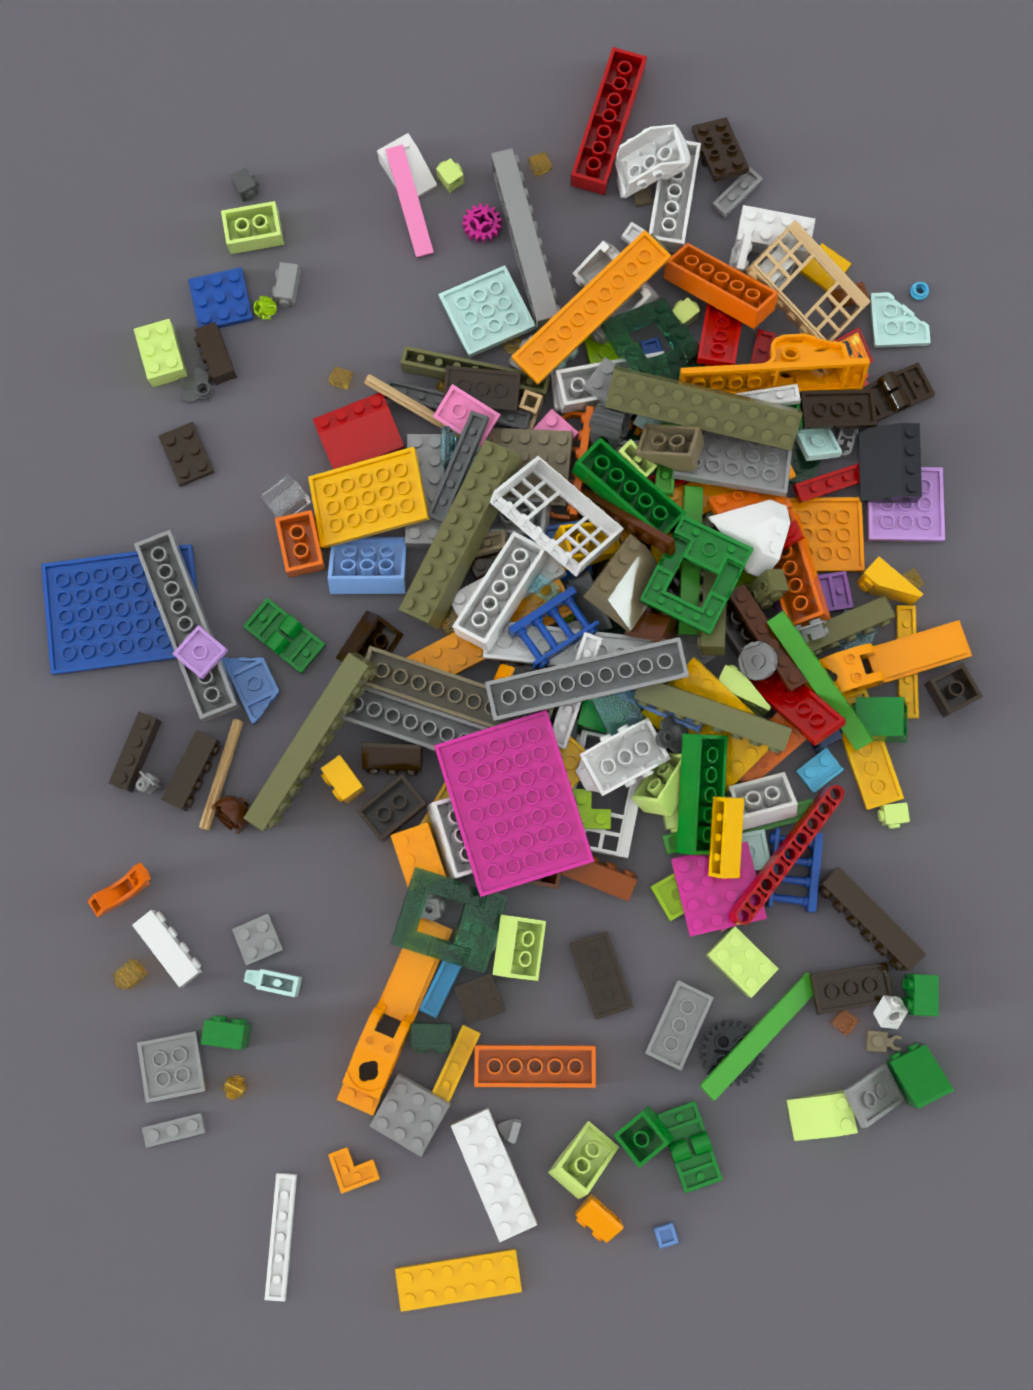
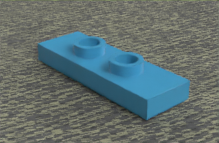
M447 956L444 957L419 1008L420 1011L437 1019L463 964Z

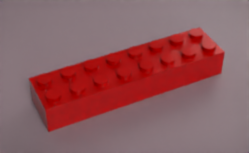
M612 47L571 173L570 186L602 195L606 194L615 166L614 161L619 146L622 144L646 69L647 56Z

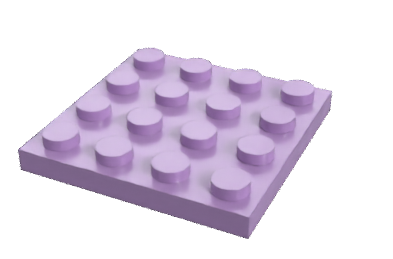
M921 467L922 497L917 503L867 502L868 541L944 542L943 467Z

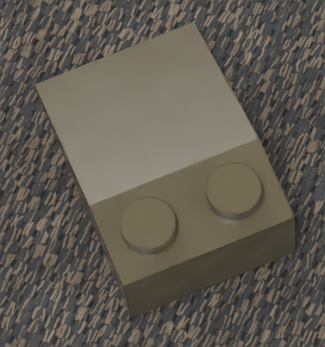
M645 424L635 454L674 470L695 472L704 445L701 428L696 426Z

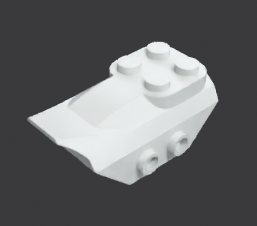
M676 124L649 127L619 146L614 162L618 173L616 181L620 197L625 199L661 178L667 180L689 166L690 154L687 143Z
M649 718L630 727L628 724L617 729V734L611 736L609 733L600 738V743L580 754L581 761L576 769V773L586 791H595L604 796L622 785H625L627 788L636 783L635 778L641 775L645 778L653 774L652 769L671 759L666 749L657 745L655 740L657 733Z

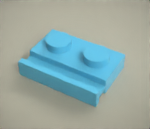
M825 748L795 772L805 785L809 787L811 792L815 793L844 769L839 765V762L831 752Z

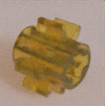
M238 1074L234 1078L229 1076L222 1089L227 1092L225 1097L232 1101L236 1097L241 1099L248 1086L243 1083L245 1078Z

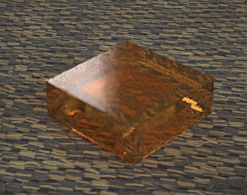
M843 1010L837 1013L830 1024L845 1036H848L859 1020L847 1010Z

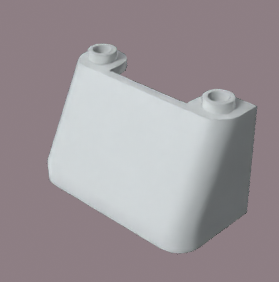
M602 241L572 273L576 277V283L580 287L586 286L620 252L612 244ZM646 281L611 316L620 324V327H624L659 298V295Z

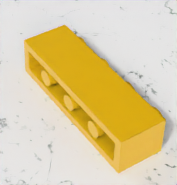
M713 796L708 876L722 879L740 878L744 798Z

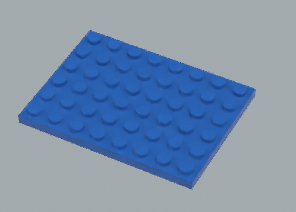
M179 545L198 595L193 545ZM137 551L41 564L51 675L177 659L172 654L174 652L173 646Z

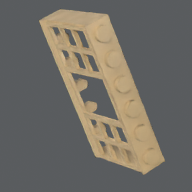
M796 220L790 223L745 270L748 276L779 292L776 308L784 312L787 320L794 323L801 334L817 336L820 339L834 341L871 302ZM788 232L798 241L791 250L781 241ZM777 244L786 253L779 263L769 253ZM800 245L810 254L803 263L793 254ZM765 256L775 266L767 275L758 266ZM789 257L798 266L791 276L781 266ZM814 258L835 283L803 315L782 290ZM777 269L787 279L779 288L770 279ZM838 285L847 294L840 303L830 294ZM826 297L835 305V309L828 316L819 307ZM851 298L857 307L849 315L842 306ZM814 310L824 318L817 328L807 319ZM838 310L846 317L839 326L831 320ZM826 323L835 330L827 339L819 332Z

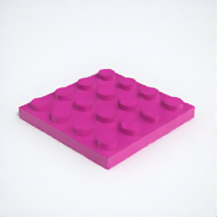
M748 841L742 842L740 878L722 879L708 876L710 855H686L671 859L689 937L738 926L730 921L729 913L756 877ZM753 895L750 897L752 905L755 904V897ZM764 905L751 922L767 919ZM742 911L738 913V918L740 921H742L744 918V914Z

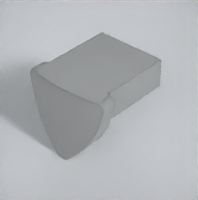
M510 1119L499 1123L497 1128L501 1135L508 1142L516 1143L521 1120Z

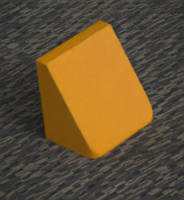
M501 664L493 680L512 676L515 668Z

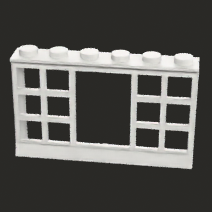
M539 456L494 490L490 500L493 506L576 577L616 542L624 530L618 522L614 521L604 510L600 509ZM531 473L542 480L535 487L525 479ZM520 482L531 490L524 496L514 489ZM545 484L556 492L550 498H547L539 491ZM510 491L519 500L512 504V502H507L502 497ZM534 493L544 501L537 508L527 500ZM560 496L584 517L559 539L555 540L550 539L542 532L541 527H536L529 520ZM524 503L533 512L527 516L526 514H521L516 508ZM587 520L597 527L591 535L581 527ZM576 529L586 537L580 544L569 536ZM601 531L608 537L603 543L594 538ZM566 539L576 548L571 552H565L558 545ZM589 541L597 546L591 553L583 548ZM578 551L586 556L580 563L572 558Z
M582 730L581 735L577 734L576 741L585 748L587 737L600 740L605 734ZM642 775L635 778L636 783L629 786L624 815L611 813V817L623 819L620 833L603 829H584L585 833L586 831L601 834L598 848L590 846L591 852L628 859L638 811V805L631 797L641 783ZM604 835L619 837L616 851L602 849Z

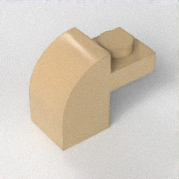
M525 389L519 409L532 413L528 429L533 430L537 418H539L544 397Z

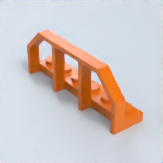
M586 406V412L572 411L561 416L565 421H568L570 418H580L581 423L584 424L583 430L579 431L578 441H581L580 448L572 447V453L576 454V459H579L590 448L591 427H589V422L595 410L593 406ZM573 474L575 480L570 479L569 482L582 492L585 483ZM569 503L567 505V513L570 515L555 514L551 509L550 516L553 520L567 522L580 520L579 512Z

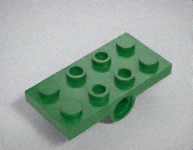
M269 598L265 599L243 625L248 632L301 674L304 673L326 646L324 642Z
M695 1100L657 1113L658 1118L674 1136L673 1141L668 1144L684 1193L722 1181L723 1178L713 1153L712 1144Z

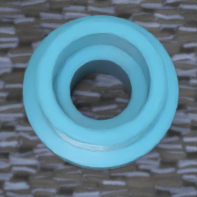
M917 282L912 285L910 294L915 300H924L929 294V288L926 283Z

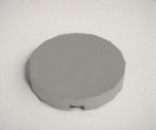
M756 641L744 646L741 655H739L738 663L743 675L758 681L765 680L774 673L778 660L773 647L768 643Z

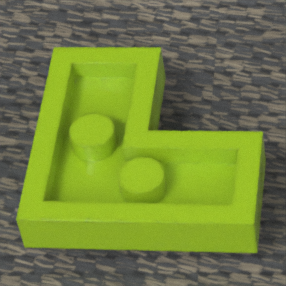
M572 789L584 829L611 830V809H591L592 791Z

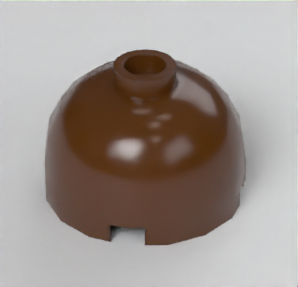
M225 796L216 801L211 807L212 811L214 809L217 810L218 813L215 816L230 831L233 828L237 830L236 834H240L249 823L244 819L249 810L247 808L249 804L242 797L238 799L235 796Z

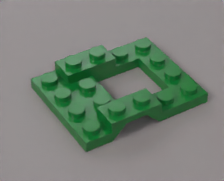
M683 515L672 536L675 539L676 551L672 556L664 553L639 602L710 636L754 548ZM683 559L717 575L702 608L667 592Z

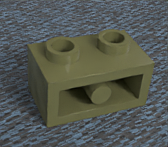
M767 569L747 586L750 594L761 609L772 607L775 601L781 599L789 591L783 569Z

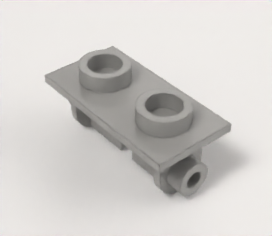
M820 618L809 621L810 625L802 627V624L795 626L806 643L809 642L808 634H811L812 640L826 637V634H829L828 627L823 626L827 621H821Z
M139 772L142 777L136 782L137 790L146 794H152L157 788L163 789L160 785L161 781L154 774Z

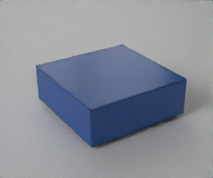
M658 337L640 342L643 355L663 351Z

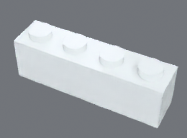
M150 910L132 926L179 987H185L202 973L200 969L201 964L195 957L191 958L188 954L190 950L184 942L180 943L176 938L178 936L177 932L171 926L168 927L166 925L164 915L160 911Z

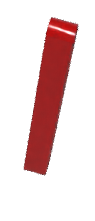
M832 785L821 790L731 909L729 918L733 924L746 925L753 920L843 800L845 793L841 786ZM831 790H832V791L834 792V794H835L834 799H833V798L831 797V795H830V791H831ZM820 805H821V806L823 807V809H824V810H823V814L820 813V811H819V806H820ZM808 820L812 822L811 829L808 827ZM797 835L801 837L800 844L796 840ZM786 850L790 853L789 859L785 857ZM774 865L778 867L777 874L773 871ZM763 880H765L767 883V887L765 890L762 888ZM752 895L755 897L754 905L750 903V897ZM740 911H742L744 914V918L742 921H740L738 918V913Z

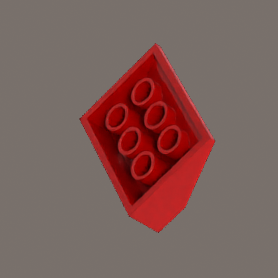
M381 393L374 394L312 419L333 469L405 448L384 395Z

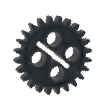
M724 1020L723 1026L718 1022L716 1023V1030L712 1027L709 1028L711 1031L710 1035L704 1033L707 1041H701L705 1048H701L699 1051L704 1052V1056H701L700 1060H706L702 1067L710 1068L707 1071V1075L717 1067L716 1062L719 1057L723 1056L725 1058L728 1055L714 1053V1050L731 1051V1049H734L738 1044V1040L744 1038L749 1033L750 1025L743 1028L742 1021L736 1026L735 1020H732L730 1025L727 1020ZM721 1036L727 1039L725 1047L718 1045V1039ZM759 1053L734 1080L737 1086H740L741 1079L744 1083H748V1076L752 1079L755 1078L752 1072H760L756 1066L763 1065L759 1058L765 1057L764 1054Z

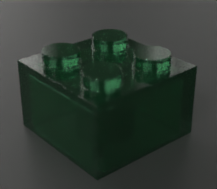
M411 1023L410 1049H415V1053H427L428 1049H435V1053H447L448 1049H452L453 1023Z

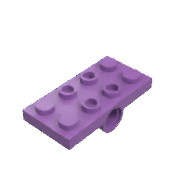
M846 571L822 575L817 574L829 613L848 610L854 607ZM780 600L775 601L774 606L777 615L783 610Z

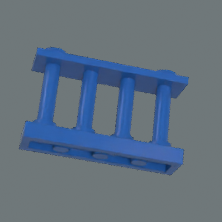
M573 586L508 627L509 636L512 639L516 636L521 638L536 660L532 665L534 670L538 667L540 669L546 667L550 663L549 660L580 641L584 632L594 635L598 631L599 621L596 620L590 624L574 602L577 591ZM564 605L570 608L584 628L576 634L573 633L559 614V608ZM548 615L553 617L568 638L560 645L543 624V619ZM531 626L537 627L552 650L542 655L528 636L527 629Z
M780 828L773 829V832H770L769 844H772L771 856L779 847V843H782L787 837L780 835ZM817 833L808 845L810 856H807V858L799 857L795 862V865H803L809 868L808 876L786 875L781 883L804 885L807 888L806 895L798 897L774 894L773 892L766 901V907H773V901L799 904L805 907V912H816L823 833ZM796 837L797 842L800 844L801 838ZM774 865V867H773V871H774L775 874H776V868H777L776 865Z

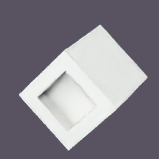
M883 995L873 1014L881 1027L898 1029L908 1010L901 998Z

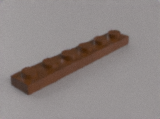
M587 489L581 492L600 509L604 510L614 521L618 522L629 534L640 538L644 543L654 546L658 551L672 556L676 551L674 538Z
M745 584L733 590L729 600L754 639L768 643L775 650L778 660L775 671L789 693L806 684V678L768 625L767 618Z

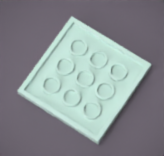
M505 265L439 294V298L469 358L536 329V325Z

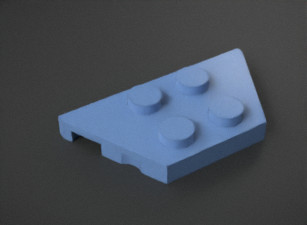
M263 657L222 658L224 666L251 723L254 725L280 694V690Z

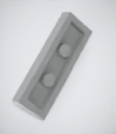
M749 167V173L741 175L712 203V207L726 218L762 182L763 178Z
M198 1113L142 1128L145 1146L148 1148L206 1133L203 1113Z

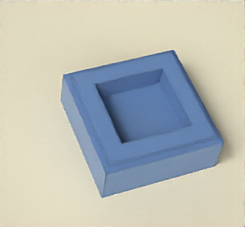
M673 1222L653 1227L660 1249L679 1243Z

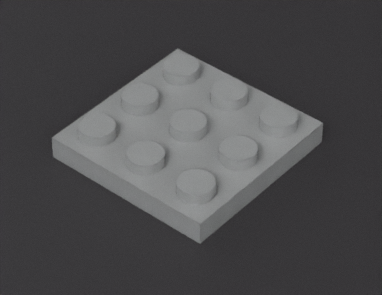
M198 1031L137 1043L146 1103L207 1091Z
M399 1073L373 1118L370 1127L421 1157L451 1103Z

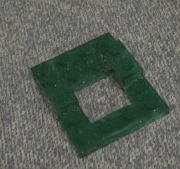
M665 298L611 317L600 325L617 356L626 359L631 370L679 381L681 368L706 366L704 364H697L699 346L685 323L680 324ZM657 323L672 350L647 359L638 342L633 343L628 333Z
M414 867L390 944L485 974L498 933L500 917L504 913L508 897L497 893L480 897L477 887ZM428 893L464 904L452 942L417 931Z

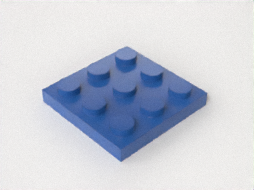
M242 267L188 279L198 328L216 322L218 328L254 320Z

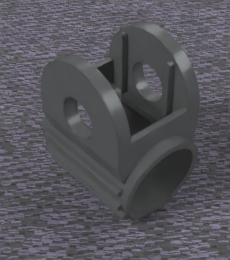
M598 403L589 422V427H591V445L602 436L609 441V445L616 451L620 441L629 432L630 414L607 408L604 403Z

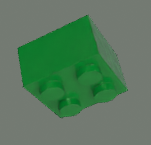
M905 974V978L902 979V989L905 990V998H902V1001L908 1010L907 1014L939 1017V975Z
M211 1016V1019H205L201 1044L237 1050L248 1048L252 1024L246 1023L247 1019L235 1018L230 1021L227 1020V1016Z
M647 1106L614 1134V1137L639 1168L674 1139V1136L650 1106Z

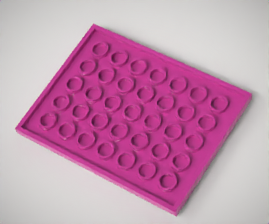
M547 710L434 745L480 897L594 862Z

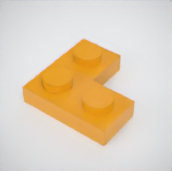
M348 1147L328 1154L341 1194L380 1179L374 1159L355 1166Z

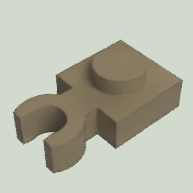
M866 1030L865 1050L887 1052V1047L892 1050L900 1051L901 1047H895L893 1042L895 1039H902V1037L892 1035L888 1038V1032Z

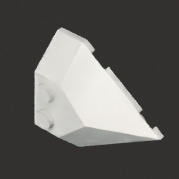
M766 500L708 517L720 533L754 548L744 567L746 573L759 577L767 569H773L780 560L790 526L787 506L773 500Z

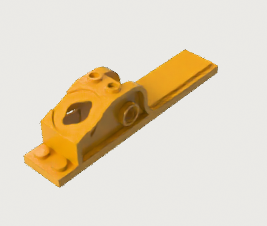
M805 333L786 334L778 336L772 341L770 348L771 359L765 363L681 368L679 381L734 394L798 384L799 393L801 391L859 390L863 389L870 361L869 358L850 359L845 343L832 342ZM782 374H787V375H789L790 377H789V378H784V377H782L781 375H782Z
M960 620L880 645L872 646L869 643L826 656L819 659L825 670L828 669L832 673L837 674L838 678L834 683L843 695H847L971 657L972 654ZM866 659L870 674L866 675L861 660ZM807 681V683L804 685H806L811 691H813L816 694L814 689Z
M416 916L377 1006L371 1012L342 1081L344 1084L337 1097L338 1101L372 1116L374 1115L453 929L437 922L429 921L427 918L417 919ZM384 1014L401 1021L394 1038L376 1031ZM376 1061L378 1063V1076L372 1080L362 1081L359 1078L360 1065L364 1062Z

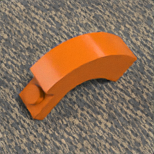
M140 862L134 865L120 880L94 893L87 902L97 918L121 906L144 890L150 884L151 877L148 870Z

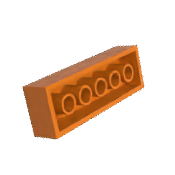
M688 242L665 263L663 277L665 280L753 329L775 310L779 292Z
M790 509L788 510L790 522L794 520L798 522L805 538L782 550L780 560L773 569H783L789 591L779 599L782 610L786 612L795 626L802 624V627L810 625L809 621L820 618L821 621H827L831 619L800 517L794 510Z
M476 1044L474 1087L596 1088V1046Z

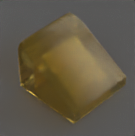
M335 367L328 381L331 385L348 389L353 372Z

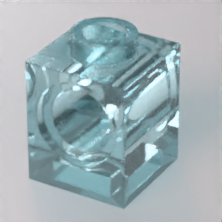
M538 574L529 591L545 602H548L560 594L558 592L560 587L543 575ZM544 584L550 586V592L547 595H543L540 590Z

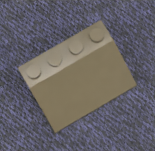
M630 534L617 548L583 597L630 633L648 607V605L639 602V599L658 563L647 547Z

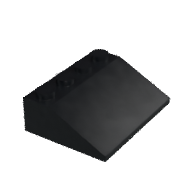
M897 423L858 429L860 502L917 503L922 497L920 423Z

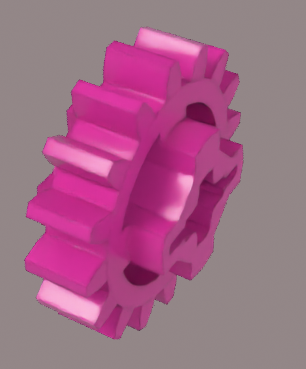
M479 203L477 208L472 205V211L466 210L467 215H463L464 222L462 224L463 228H465V235L469 234L470 240L475 238L476 243L482 240L483 244H485L486 239L491 242L492 236L498 237L497 231H501L502 218H500L499 212L495 213V207L489 209V204L482 207V204Z

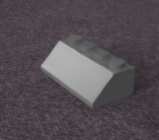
M506 497L505 500L515 504L519 498ZM541 498L527 499L536 508L544 502ZM524 503L516 508L521 514H526L527 516L533 512ZM550 503L529 520L536 527H541L544 534L550 524ZM500 511L488 533L505 529L508 535H511L513 531L520 535H527Z

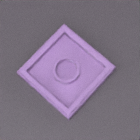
M198 625L172 654L203 680L228 650Z

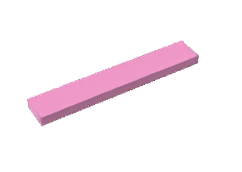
M402 144L385 149L415 256L420 258L434 254L404 146Z

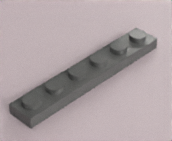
M471 410L428 511L430 518L443 523L463 484L490 420L488 416Z

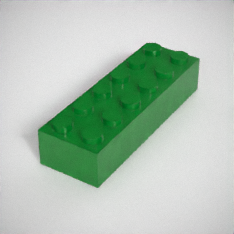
M599 438L576 461L572 473L598 496L667 535L678 526L682 516L687 514L685 510L602 438Z
M683 733L676 849L678 853L710 855L713 796L725 797L728 735Z

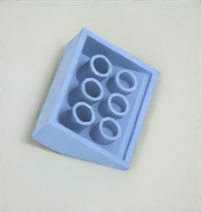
M364 537L331 547L328 569L330 594H406L407 548L405 537Z

